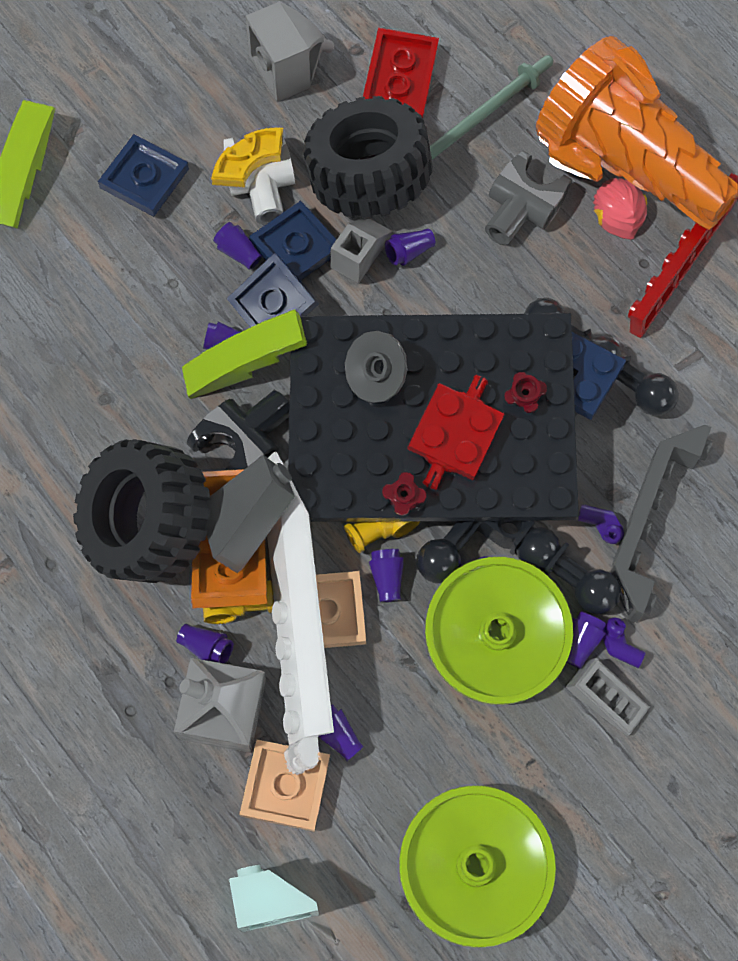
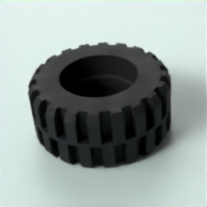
M373 96V99L359 97L356 98V101L350 103L347 101L339 103L338 107L334 110L330 108L325 111L322 119H316L304 140L303 155L313 193L316 194L318 201L327 206L329 210L337 214L342 212L346 217L355 218V216H361L363 219H371L372 215L381 214V217L390 215L392 210L397 209L399 211L408 205V201L414 202L422 193L421 190H424L430 181L433 164L425 122L421 115L415 112V109L406 103L402 105L399 100L394 98L384 100L382 96ZM380 154L373 158L357 160L364 156Z
M125 439L110 445L100 452L101 457L94 458L89 464L90 470L88 474H83L79 483L82 485L80 493H76L74 503L77 504V513H73L74 524L78 528V531L75 532L77 542L83 546L81 552L85 559L91 562L90 565L97 572L111 579L147 583L170 580L190 565L188 560L196 558L201 550L198 547L200 542L206 539L208 530L205 529L206 521L210 520L211 509L207 508V501L211 500L209 489L204 487L203 484L206 482V479L201 469L197 468L198 465L195 460L176 447L137 439ZM145 492L146 513L143 524L138 531L137 512Z

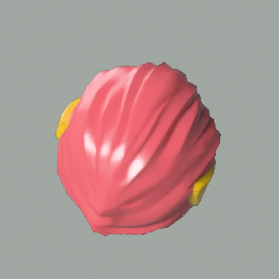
M611 178L605 181L594 195L595 200L593 204L595 206L593 207V212L598 217V224L608 233L623 239H634L638 229L646 220L647 197L640 188L634 186L628 180Z

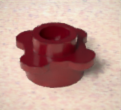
M519 372L513 377L514 382L511 389L505 392V401L508 404H517L523 407L527 413H533L538 408L537 402L540 396L546 393V384L543 381H538L534 376ZM528 390L529 394L523 395L522 391Z
M408 472L400 474L399 480L392 485H385L382 490L383 497L391 501L396 514L401 516L407 515L409 510H412L417 503L421 504L426 499L425 490L418 488L414 483V476ZM406 491L408 495L406 497H402L401 492Z

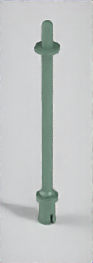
M546 55L532 66L526 63L519 65L517 69L519 76L430 145L432 160L524 87L537 88L540 85L539 76L553 65V58L550 55Z

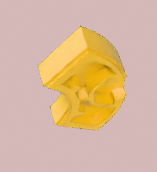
M265 128L244 135V139L234 144L231 148L227 147L218 158L213 169L212 185L245 187L248 177L256 168L270 162H281L283 128Z

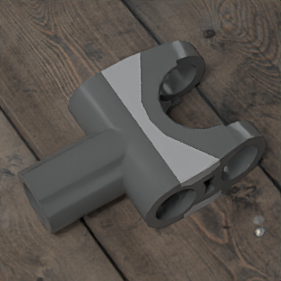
M525 151L520 152L505 166L489 191V197L502 205L486 225V233L494 242L500 245H508L526 220L545 229L559 211L568 193L572 179L563 175L560 179L557 178L549 184L533 182L526 173L531 163L532 155Z

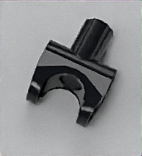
M275 389L247 412L233 399L225 400L207 414L193 429L187 439V445L194 452L215 444L228 445L235 451V454L229 462L230 465L225 470L246 469L263 455L268 458L272 453L279 451V447L268 434L289 418L290 404Z

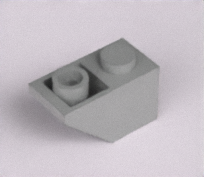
M360 218L348 223L331 247V269L360 283L385 247V241L389 240L391 235H393V231L371 219Z

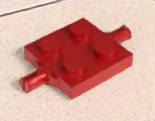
M475 375L473 377L474 379L467 393L458 392L439 383L408 445V450L423 456L432 465L423 481V484L428 487L433 476L436 475L430 487L431 489L436 490L445 471L455 472L473 480L501 423L504 413L485 405L480 400L488 381L483 378L478 389H475L481 376Z

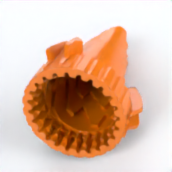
M614 36L602 38L583 52L562 75L539 113L538 121L536 122V132L539 141L548 148L550 163L568 173L592 179L596 182L600 181L603 177V167L618 177L623 176L634 186L651 192L660 201H663L664 198L668 199L693 221L710 230L738 197V184L718 168L721 163L695 143L694 136L676 120L678 118L677 114L659 99L661 94L645 60L632 46L627 47Z

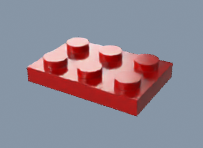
M378 28L363 97L365 99H373V96H382L384 100H389L390 98L397 99L402 105L406 103L415 109V112L424 118L439 38Z

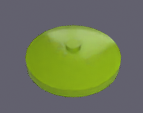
M488 557L461 566L441 583L433 595L428 608L425 622V639L434 667L450 687L463 696L477 702L491 705H507L532 698L547 688L558 677L571 651L573 623L565 597L558 586L544 572L529 563L514 558Z
M465 786L451 789L438 795L416 814L403 838L399 857V874L405 898L413 913L425 927L451 943L465 947L484 948L500 945L515 939L527 931L539 919L553 892L556 864L554 849L546 828L538 816L525 803L515 796L496 788Z

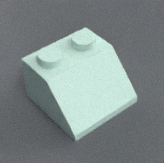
M260 865L238 869V877L229 879L237 927L242 932L319 915L317 903L270 870L263 871Z

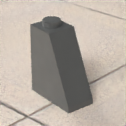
M263 455L210 496L211 500L207 501V508L211 509L210 520L206 521L205 529L208 530L207 538L213 558L236 573L244 568L295 497L290 484L292 476L283 464H275Z

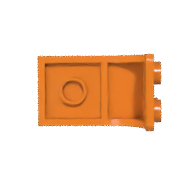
M245 469L202 472L206 479V482L203 483L204 487L209 489L211 496ZM206 536V539L201 541L198 546L201 549L200 552L192 560V608L267 604L266 537L244 568L236 573L213 558Z

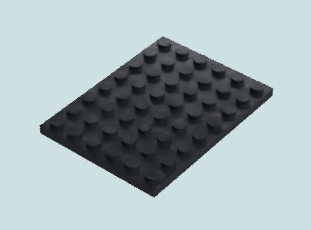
M571 313L300 316L307 346L291 351L288 471L292 476L291 481L309 514L310 522L578 520ZM372 331L391 334L400 342L407 360L405 382L399 392L389 400L377 403L360 399L351 390L345 373V361L351 345L358 337ZM383 362L380 365L381 372H383L384 369ZM519 372L534 376L538 381H543L546 384V393L540 396L537 402L538 408L533 413H527L523 407L517 404H508L505 401V392L511 389L514 382L513 377ZM475 375L481 376L475 389H478L483 378L488 381L480 400L485 405L504 413L501 423L473 480L455 472L445 471L436 490L431 489L430 487L436 475L433 476L428 487L423 484V481L432 465L423 456L408 450V445L439 383L458 392L467 393L474 379L473 377ZM523 390L522 394L528 395L529 391ZM408 472L414 476V483L418 488L425 490L426 499L421 504L417 503L412 510H409L407 515L401 516L396 514L391 501L383 497L382 490L385 485H392L399 480L400 474ZM406 491L401 492L402 497H406L408 495Z

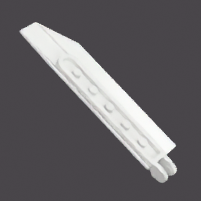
M277 452L272 453L268 457L275 464H283ZM290 481L295 497L268 533L267 540L274 597L272 619L277 626L278 635L275 650L276 656L280 660L282 674L279 689L285 703L283 727L285 733L288 734L289 747L284 752V757L287 761L285 764L289 772L298 775L318 765V757H320L318 756L319 735L333 733L334 728L309 514L293 482Z

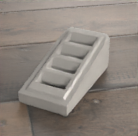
M597 658L587 660L583 668L579 669L566 685V688L574 696L626 736L631 734L650 708ZM592 676L596 677L594 682L588 688L586 686V683L590 680ZM605 684L608 689L599 698L596 694ZM618 694L620 699L611 709L608 704ZM628 703L633 706L632 709L622 719L619 714Z

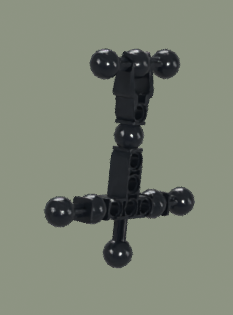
M546 297L537 298L530 303L524 314L565 313L558 301ZM572 325L573 333L626 360L625 366L616 380L635 392L637 406L644 413L651 416L665 415L676 406L679 393L677 384L670 376L662 373L645 375L630 364L631 356H622L620 346L613 338L606 335L592 336L591 329L582 332ZM457 521L443 539L430 540L424 544L416 558L419 573L425 580L435 584L442 583L452 572L461 567L462 558L459 552L473 534L479 531L498 546L504 549H511L510 553L512 555L517 553L519 560L544 571L547 576L553 572L575 588L577 602L587 612L593 614L609 612L617 606L620 600V585L612 573L603 569L585 570L564 555L569 547L568 543L565 542L561 547L559 538L555 533L544 527H534L535 521ZM511 523L517 527L519 532L515 534L506 533L501 525Z

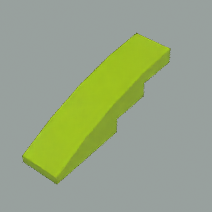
M27 100L22 101L0 156V225L18 229L24 200L30 199L36 170L41 171L55 107Z
M294 309L261 322L204 351L182 366L188 397L193 399L253 378L251 371L280 362L278 355L307 346L300 314Z

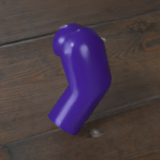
M581 504L578 521L594 524L602 539L609 544H617L622 540L624 530L614 512Z
M610 618L603 630L606 633L603 641L608 654L639 668L646 652L627 644L624 634L625 623L620 618Z

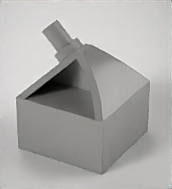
M280 1L246 15L249 57L275 100L279 102L309 89L320 53H331L334 49L333 41L327 40L320 30L304 15Z
M190 658L186 678L181 682L179 688L182 697L174 728V733L178 740L251 753L266 684L264 671Z

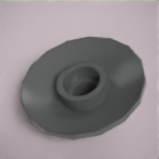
M381 331L367 332L353 342L347 352L345 361L346 379L351 390L360 399L371 403L387 401L399 392L405 382L407 360L400 342L391 334ZM382 362L384 365L383 372H381L380 365Z

